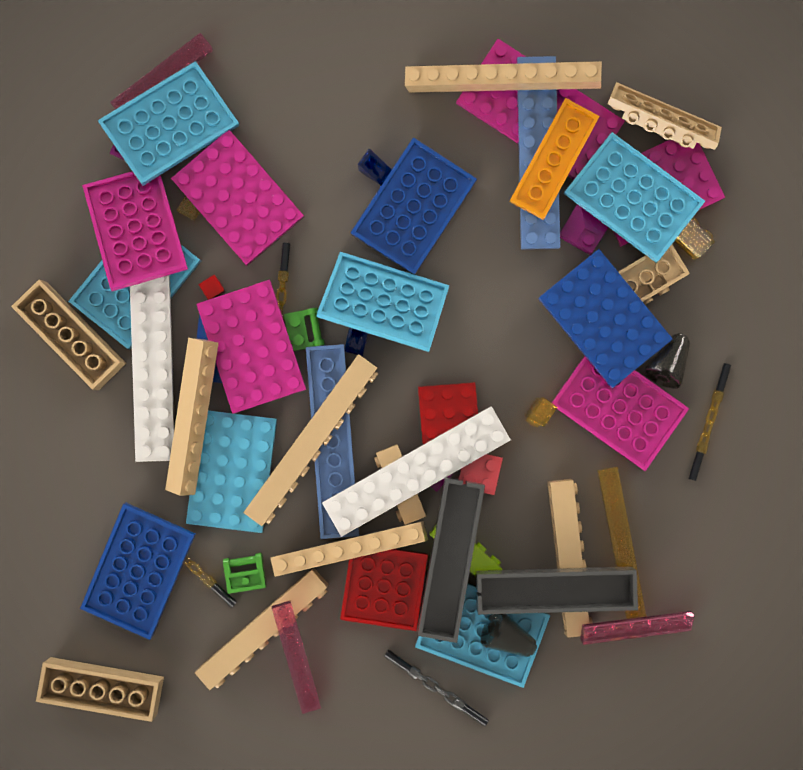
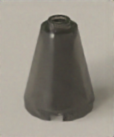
M681 333L672 335L673 339L661 348L645 369V374L655 383L659 380L663 382L662 386L672 389H678L683 382L690 347L688 337Z
M491 614L488 619L491 621L488 626L484 625L481 633V643L484 644L483 646L524 657H529L535 653L537 649L536 640L507 614Z

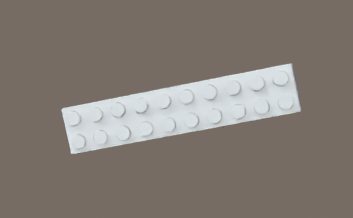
M170 275L130 286L135 462L170 461L175 426Z
M492 406L325 500L322 504L342 537L509 442L511 439Z

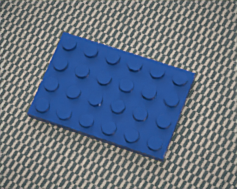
M413 137L351 231V234L415 275L477 181V178Z
M600 249L595 251L538 298L611 388L615 387L673 339Z
M124 503L80 609L151 640L196 533L133 505Z

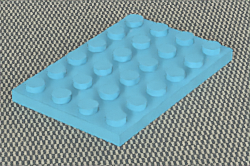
M196 61L98 120V123L142 186L208 146L228 130L232 131L239 126V122Z
M611 132L564 192L567 197L655 263L661 259L705 202L704 199L613 132Z
M182 246L188 270L170 275L171 298L201 262L199 258L184 246ZM101 260L68 302L130 350L132 348L130 286L111 291L103 260Z
M340 252L319 306L317 317L429 352L449 285Z
M208 410L195 495H189L186 524L263 533L264 525H259L243 512L270 476L277 419Z
M468 583L457 643L418 636L415 647L524 688L550 614L478 615L476 586Z

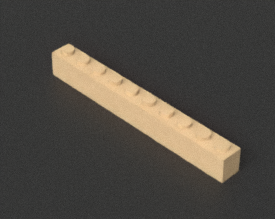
M602 61L405 67V87L409 93L600 89L602 81Z
M358 354L243 512L245 515L261 526L265 525V523H271L276 516L273 513L277 507L281 509L287 501L285 498L288 492L292 493L299 484L296 482L299 476L304 477L310 469L307 465L311 460L316 461L321 454V451H319L323 444L327 445L333 436L330 434L334 428L338 430L343 424L344 420L342 417L345 413H351L356 406L353 402L357 397L361 399L367 391L365 388L366 384L369 381L372 383L378 375L376 372L378 368Z

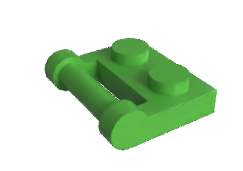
M318 308L284 314L287 332L294 351L304 350L306 347L325 345L324 339L321 337L317 317ZM306 316H310L314 336L313 342H309L305 322Z
M262 553L231 560L230 558L223 559L228 594L267 587ZM254 563L257 565V569L233 573L231 571V567Z

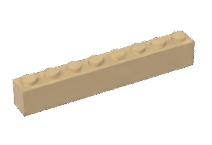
M188 338L165 489L179 496L195 495L218 350V342L205 339Z
M572 479L547 481L557 569L586 568L585 559L582 560L581 553L584 552L583 540H580L579 533H582V525L577 517V514H580L579 503L575 500V495L578 494L577 484ZM562 612L564 633L568 638L591 635L590 629H593V622L588 612Z
M424 521L277 555L271 557L274 576L276 577L425 542L428 540Z
M312 568L196 670L195 674L209 690L214 686L219 688L226 681L224 678L229 673L232 676L240 669L239 665L243 661L246 663L255 656L253 652L258 648L262 650L269 644L268 639L273 635L277 637L284 630L282 627L287 622L292 624L298 618L297 614L301 610L305 612L313 605L311 601L316 597L318 599L323 597L328 592L326 588L329 584L315 568Z

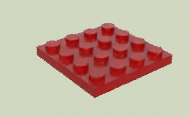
M391 549L349 559L340 620L417 631L428 554Z

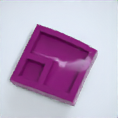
M577 204L562 228L560 238L585 253L592 255L609 227Z

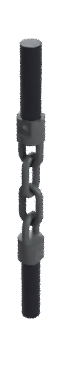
M387 650L384 656L405 670L409 676L414 679L418 677L426 688L433 692L438 691L444 696L446 702L456 709L462 710L483 726L487 725L489 720L465 704L464 700L452 692H445L434 679L429 676H422L420 674L421 670L411 666L390 650ZM428 680H430L431 682L436 684V686H434L433 689L425 682H428ZM450 695L455 698L453 702L448 699Z

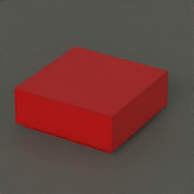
M215 274L198 284L208 300L216 298L225 292Z

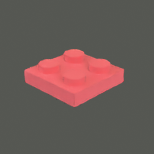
M486 454L461 468L458 479L463 480V484H466V481L482 483L485 485L484 493L495 495L503 458Z

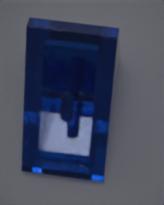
M369 148L358 163V170L380 186H382L392 170Z
M349 327L345 351L363 356L369 333Z

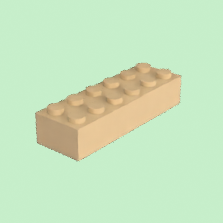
M39 279L11 306L92 390H100L127 364L47 282Z
M50 657L42 664L36 702L152 722L158 714L164 677Z

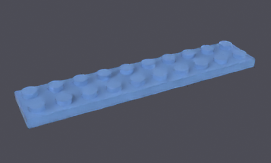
M556 56L517 57V64L556 63ZM557 89L517 90L519 182L557 114ZM559 193L544 220L520 208L521 249L560 248Z
M344 344L306 347L311 419L346 372ZM345 413L342 417L344 422L338 430L334 428L330 434L333 436L327 445L323 444L319 449L321 454L315 461L321 539L341 537L322 502L355 484L350 414ZM359 527L342 537L359 536Z

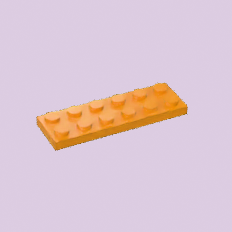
M565 98L509 202L544 220L600 116Z

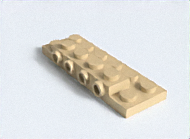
M616 82L607 104L611 105L615 110L624 111L622 119H625L627 123L639 125L648 132L660 134L662 138L674 140L686 148L694 149L696 143H699L706 149L711 148L713 150L718 146L722 127Z
M673 245L668 248L657 263L645 255L619 271V274L645 305L653 300L652 296L657 293L661 296L668 292L670 285L690 274Z

